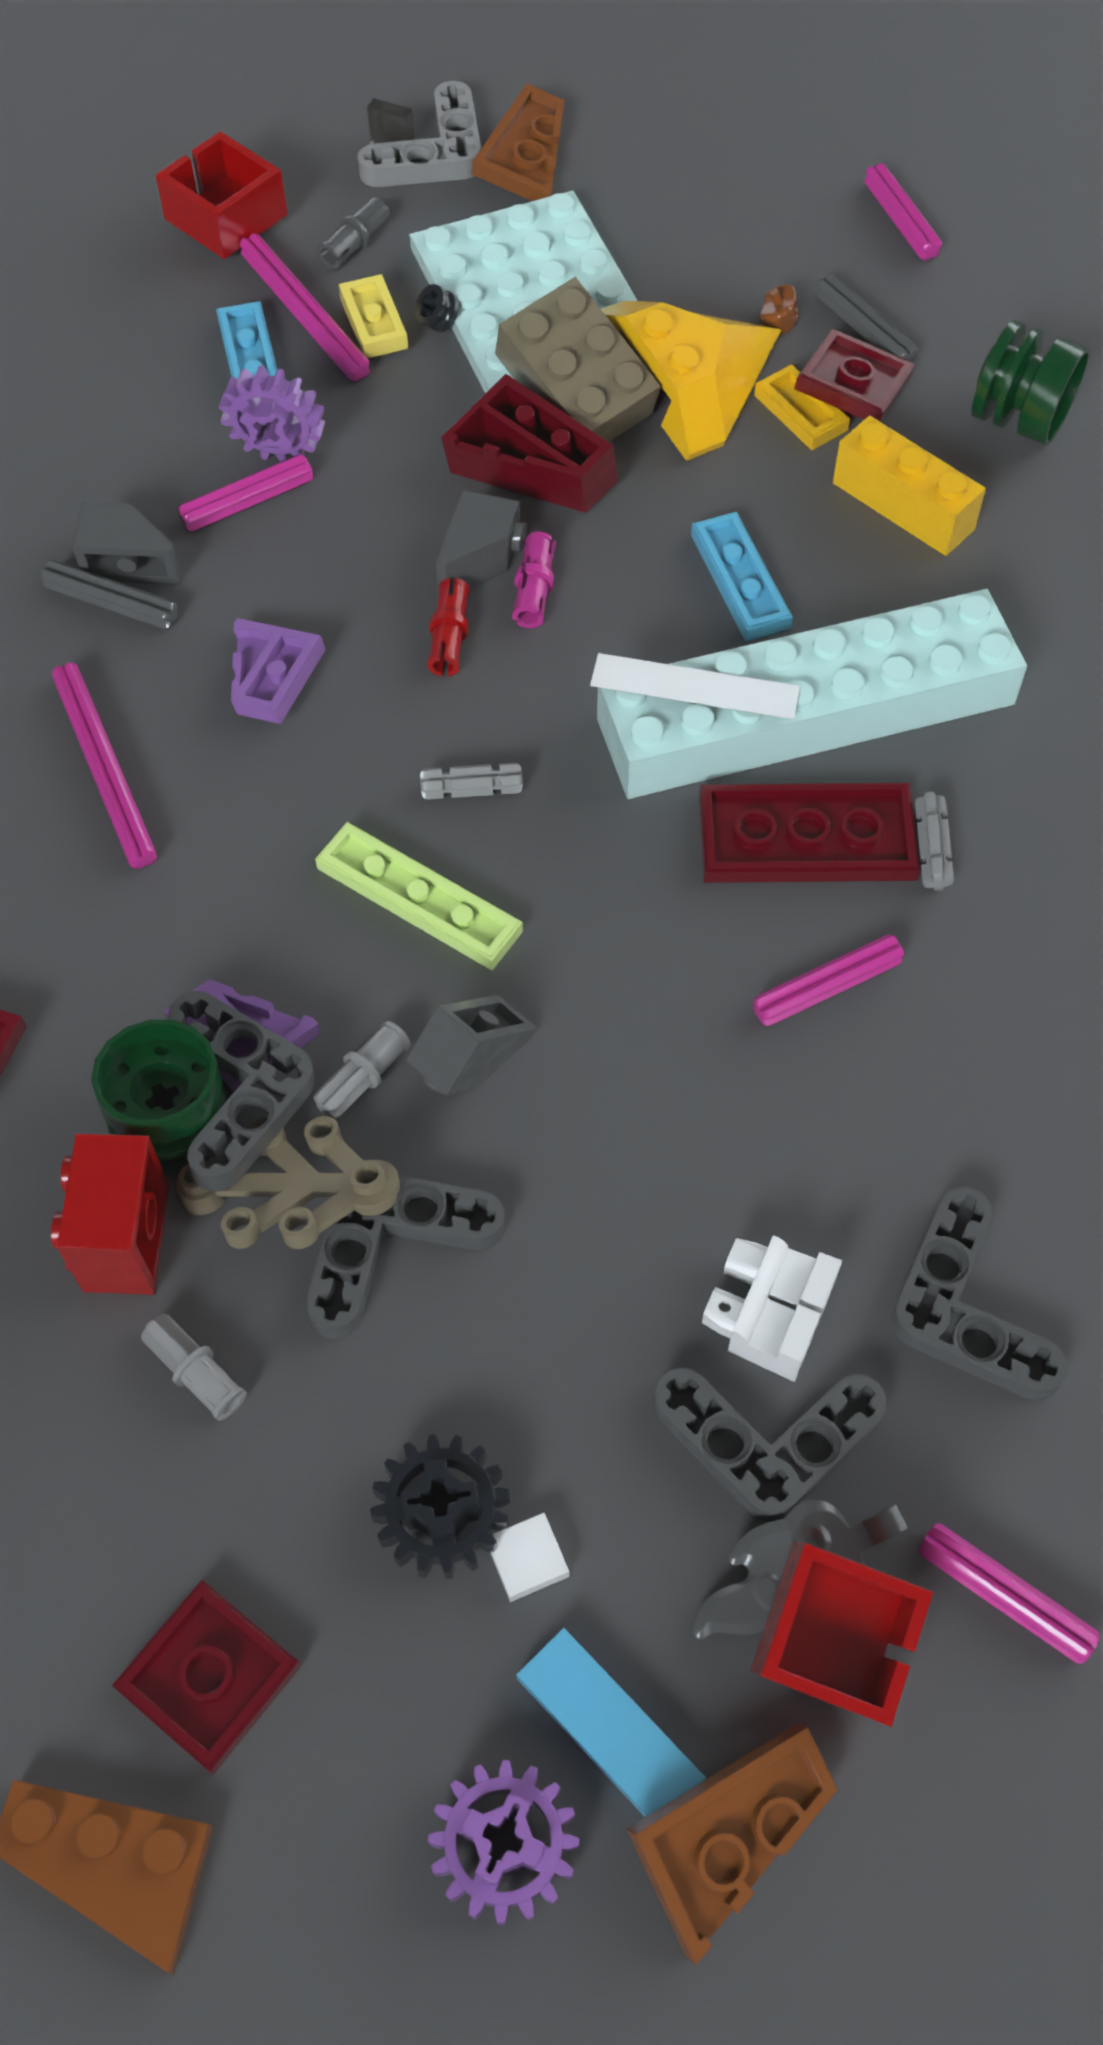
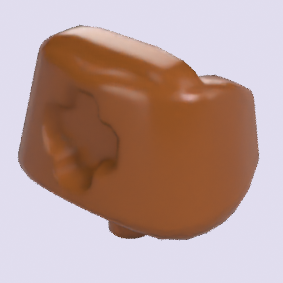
M782 284L766 292L764 304L760 312V321L763 326L782 329L780 334L791 331L799 315L796 291L791 284Z

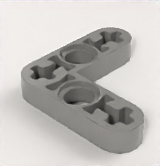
M447 81L435 88L434 105L438 138L374 143L363 147L358 152L357 157L361 181L372 187H387L462 180L474 177L471 174L473 160L481 150L472 92L469 86L459 81ZM456 103L458 108L451 109L450 104ZM453 128H464V129H466V130H463V131H451V130H449V129H453ZM465 150L464 157L459 156L457 151ZM418 159H426V160H429L428 162H425V163H412V162H411V161H413V160H418Z

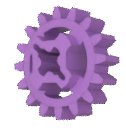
M259 366L255 376L247 369H242L238 379L234 377L229 379L219 404V410L223 411L220 422L221 425L232 426L229 437L231 440L242 438L245 441L243 450L246 452L255 448L260 451L261 459L266 460L271 453L276 454L278 460L282 462L287 459L288 454L296 456L298 454L304 455L305 451L313 453L325 425V421L322 420L324 406L313 404L316 397L314 390L303 392L300 389L302 379L299 377L289 382L285 380L284 370L278 369L275 376L268 375L264 366Z
M502 1760L499 1777L489 1779L482 1765H477L474 1767L476 1785L468 1789L461 1782L454 1780L450 1784L457 1799L454 1807L437 1804L434 1809L435 1815L442 1822L446 1823L445 1831L428 1834L430 1846L445 1850V1857L437 1860L431 1866L435 1876H446L449 1874L454 1876L455 1880L450 1884L445 1895L451 1902L460 1899L465 1893L471 1896L468 1914L475 1920L482 1914L486 1905L494 1907L498 1925L506 1924L509 1916V1907L519 1906L521 1913L527 1921L534 1919L532 1900L540 1895L545 1901L554 1905L558 1901V1895L551 1884L554 1876L571 1880L574 1874V1869L567 1862L561 1860L563 1852H572L579 1849V1838L562 1833V1827L568 1825L575 1818L574 1810L572 1807L558 1810L554 1808L553 1803L560 1793V1786L554 1782L542 1791L535 1787L538 1770L534 1766H530L522 1779L513 1778L510 1760ZM497 1794H508L504 1805L484 1814L472 1809L478 1802L487 1797ZM533 1805L539 1809L548 1824L551 1847L545 1846L543 1842L532 1836L528 1820ZM518 1812L515 1817V1838L522 1848L519 1853L507 1851L503 1855L502 1860H497L493 1872L490 1873L493 1866V1847L486 1836L490 1831L501 1834L506 1824L510 1825L514 1814ZM458 1836L476 1846L480 1862L473 1880L467 1875L460 1863L457 1844ZM523 1869L533 1874H539L532 1882L520 1889L498 1892L504 1878Z

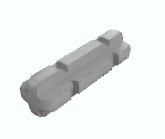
M516 762L500 763L499 769H492L491 764L449 767L450 772L442 773V767L426 768L421 770L420 773L421 794L426 800L444 799V793H451L452 798L493 795V790H501V795L518 794L523 788L522 769L520 764Z
M925 792L924 796L917 798L914 803L916 821H921L916 824L920 863H925L920 866L921 881L926 888L942 891L944 887L950 886L954 882L953 863L949 861L952 860L948 819H943L948 816L947 803L944 796L935 795L934 792Z

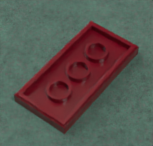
M910 782L700 784L699 806L704 883L918 880L920 864Z

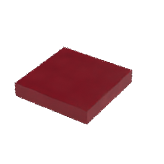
M831 329L799 373L794 389L863 420L870 415L882 422L909 381L915 365L884 350Z
M201 1580L112 1686L214 1775L302 1665L294 1656L204 1580Z

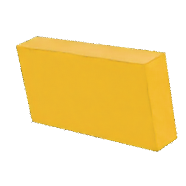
M791 364L755 383L754 396L813 451L847 432L850 418L840 409L795 390V383L800 371Z

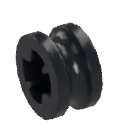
M430 284L425 287L419 294L415 305L417 321L424 326H429L438 333L448 330L453 325L459 311L457 296L448 290L445 291L444 288L437 284Z

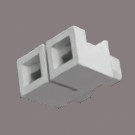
M774 1235L768 1247L736 1238L724 1266L723 1274L751 1285L746 1299L715 1287L705 1308L702 1323L717 1333L730 1338L729 1352L795 1382L836 1282L843 1260L819 1252L816 1259L789 1249L785 1241Z

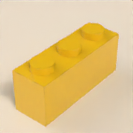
M870 415L839 441L833 477L834 485L944 556H947L975 530L986 488Z

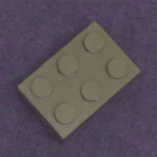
M576 276L499 324L495 355L511 376L606 441H612L652 415L661 388L660 384Z

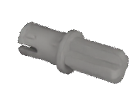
M391 1021L384 1022L380 1029L357 1052L349 1051L343 1057L344 1065L314 1094L313 1098L317 1104L316 1107L329 1117L339 1118L368 1087L375 1089L381 1083L380 1075L405 1050L407 1051L410 1048L411 1041L407 1034Z
M162 1313L145 1325V1329L141 1334L143 1343L173 1372L172 1381L177 1387L185 1385L212 1412V1415L218 1421L226 1419L240 1407L246 1398L247 1392L239 1387L212 1359L214 1352L209 1346L200 1347L168 1314Z

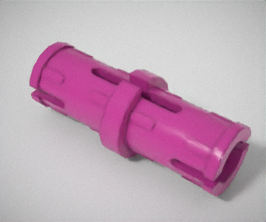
M537 531L527 535L525 538L523 561L515 573L514 582L517 587V596L512 611L513 621L517 620V625L524 628H537L542 625L546 597L551 592L554 584V574L551 571V566L556 549L555 539L551 540L552 536L545 532Z

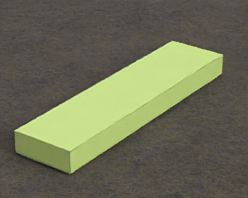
M349 822L345 823L315 858L318 870L492 971L523 932L522 921Z

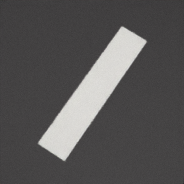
M598 653L590 686L788 719L795 718L800 691L799 685Z

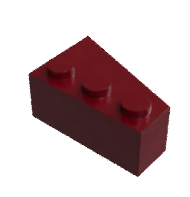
M507 374L497 381L441 436L450 473L587 513L618 482L614 448L611 443Z

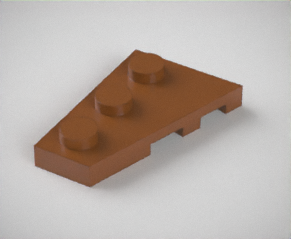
M526 83L474 158L471 174L529 201L550 197L565 100Z
M796 1723L626 1829L686 1958L695 1965L700 1962L712 1947L709 1941L730 1913L734 1911L738 1914L754 1895L751 1887L776 1856H785L838 1790L807 1726Z
M13 1780L0 1818V1859L155 1965L173 1975L213 1827L207 1823Z

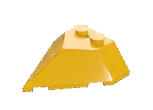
M622 301L601 309L628 345L635 349L671 399L661 426L684 459L688 461L723 447L782 329L696 314L663 302Z

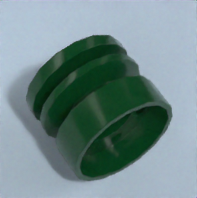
M1012 319L990 349L983 363L976 384L971 416L986 421L994 411L993 424L1003 428L1016 410H1018L1020 415L1017 434L1048 446L1060 430L1077 395L1089 361L1090 349L1059 337L1050 346L1045 356L1041 355L1044 332L1034 328L1025 339L1026 325Z
M150 1019L128 1026L110 1038L94 1060L91 1082L110 1135L149 1136L164 1173L178 1174L188 1164V1148L192 1141L227 1101L211 1043L192 1026L176 1020ZM208 1155L207 1157H205V1161L208 1160L210 1156Z

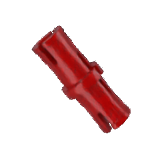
M450 578L441 581L438 588L437 610L430 618L429 629L432 643L427 667L429 671L438 676H443L445 661H448V677L457 674L460 667L461 644L468 636L469 625L465 615L467 601L470 596V587L465 581L455 578L452 595L449 594Z

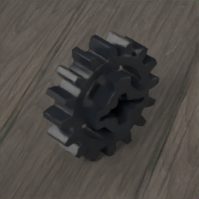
M431 1434L428 1437L427 1450L420 1453L412 1443L404 1444L407 1460L401 1465L397 1461L388 1458L384 1462V1466L391 1478L390 1482L377 1481L374 1482L372 1487L375 1497L385 1502L370 1508L373 1523L388 1524L377 1534L379 1543L382 1548L396 1543L399 1544L393 1556L395 1563L399 1567L407 1564L412 1557L417 1559L419 1577L426 1578L431 1571L432 1565L439 1564L442 1567L445 1578L452 1579L455 1570L454 1563L461 1560L472 1571L478 1568L476 1551L482 1548L491 1553V1551L494 1552L498 1547L497 1540L490 1533L491 1530H504L509 1525L508 1516L496 1510V1508L510 1504L509 1489L493 1488L503 1478L500 1465H492L484 1469L483 1465L486 1459L485 1448L480 1445L467 1455L463 1453L462 1436L455 1435L449 1448H440L436 1435ZM448 1468L464 1472L474 1481L462 1483L448 1472ZM425 1471V1475L413 1490L404 1491L405 1487L414 1477ZM435 1497H447L448 1515L442 1517L435 1516L433 1510ZM479 1520L473 1531L457 1542L456 1537L469 1521ZM407 1526L408 1530H422L433 1539V1546L417 1541L403 1527Z

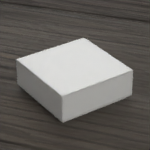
M545 1513L492 1534L497 1540L498 1547L494 1552L491 1551L490 1554L510 1602L569 1577V1569Z

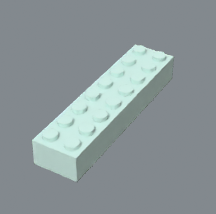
M983 589L669 664L799 685L800 691L794 719L598 687L597 720L627 799L1015 705L1027 664L989 590Z

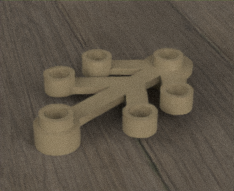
M269 1116L257 1119L250 1125L249 1129L260 1127ZM320 1116L307 1123L304 1128V1136L310 1151L318 1156H326L340 1173H318L287 1141L284 1128H282L261 1155L268 1156L283 1173H245L231 1188L223 1191H209L201 1188L194 1181L189 1164H187L179 1172L176 1191L184 1209L194 1215H205L216 1211L224 1204L227 1197H272L254 1210L247 1207H237L228 1211L223 1216L220 1226L227 1243L233 1248H247L258 1241L261 1233L279 1222V1229L285 1244L293 1249H303L312 1245L321 1232L354 1210L365 1216H375L389 1210L397 1200L400 1190V1178L396 1168L387 1161L379 1159L363 1161L343 1141L337 1121L329 1116ZM323 1134H329L323 1138H318ZM205 1162L207 1169H209L212 1165ZM315 1197H331L313 1211L302 1207ZM242 1225H247L245 1228L241 1230L234 1231L236 1228ZM306 1225L301 1230L292 1231L294 1228L298 1226Z

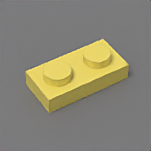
M382 274L339 284L341 302L360 349L367 358L408 349L407 333Z

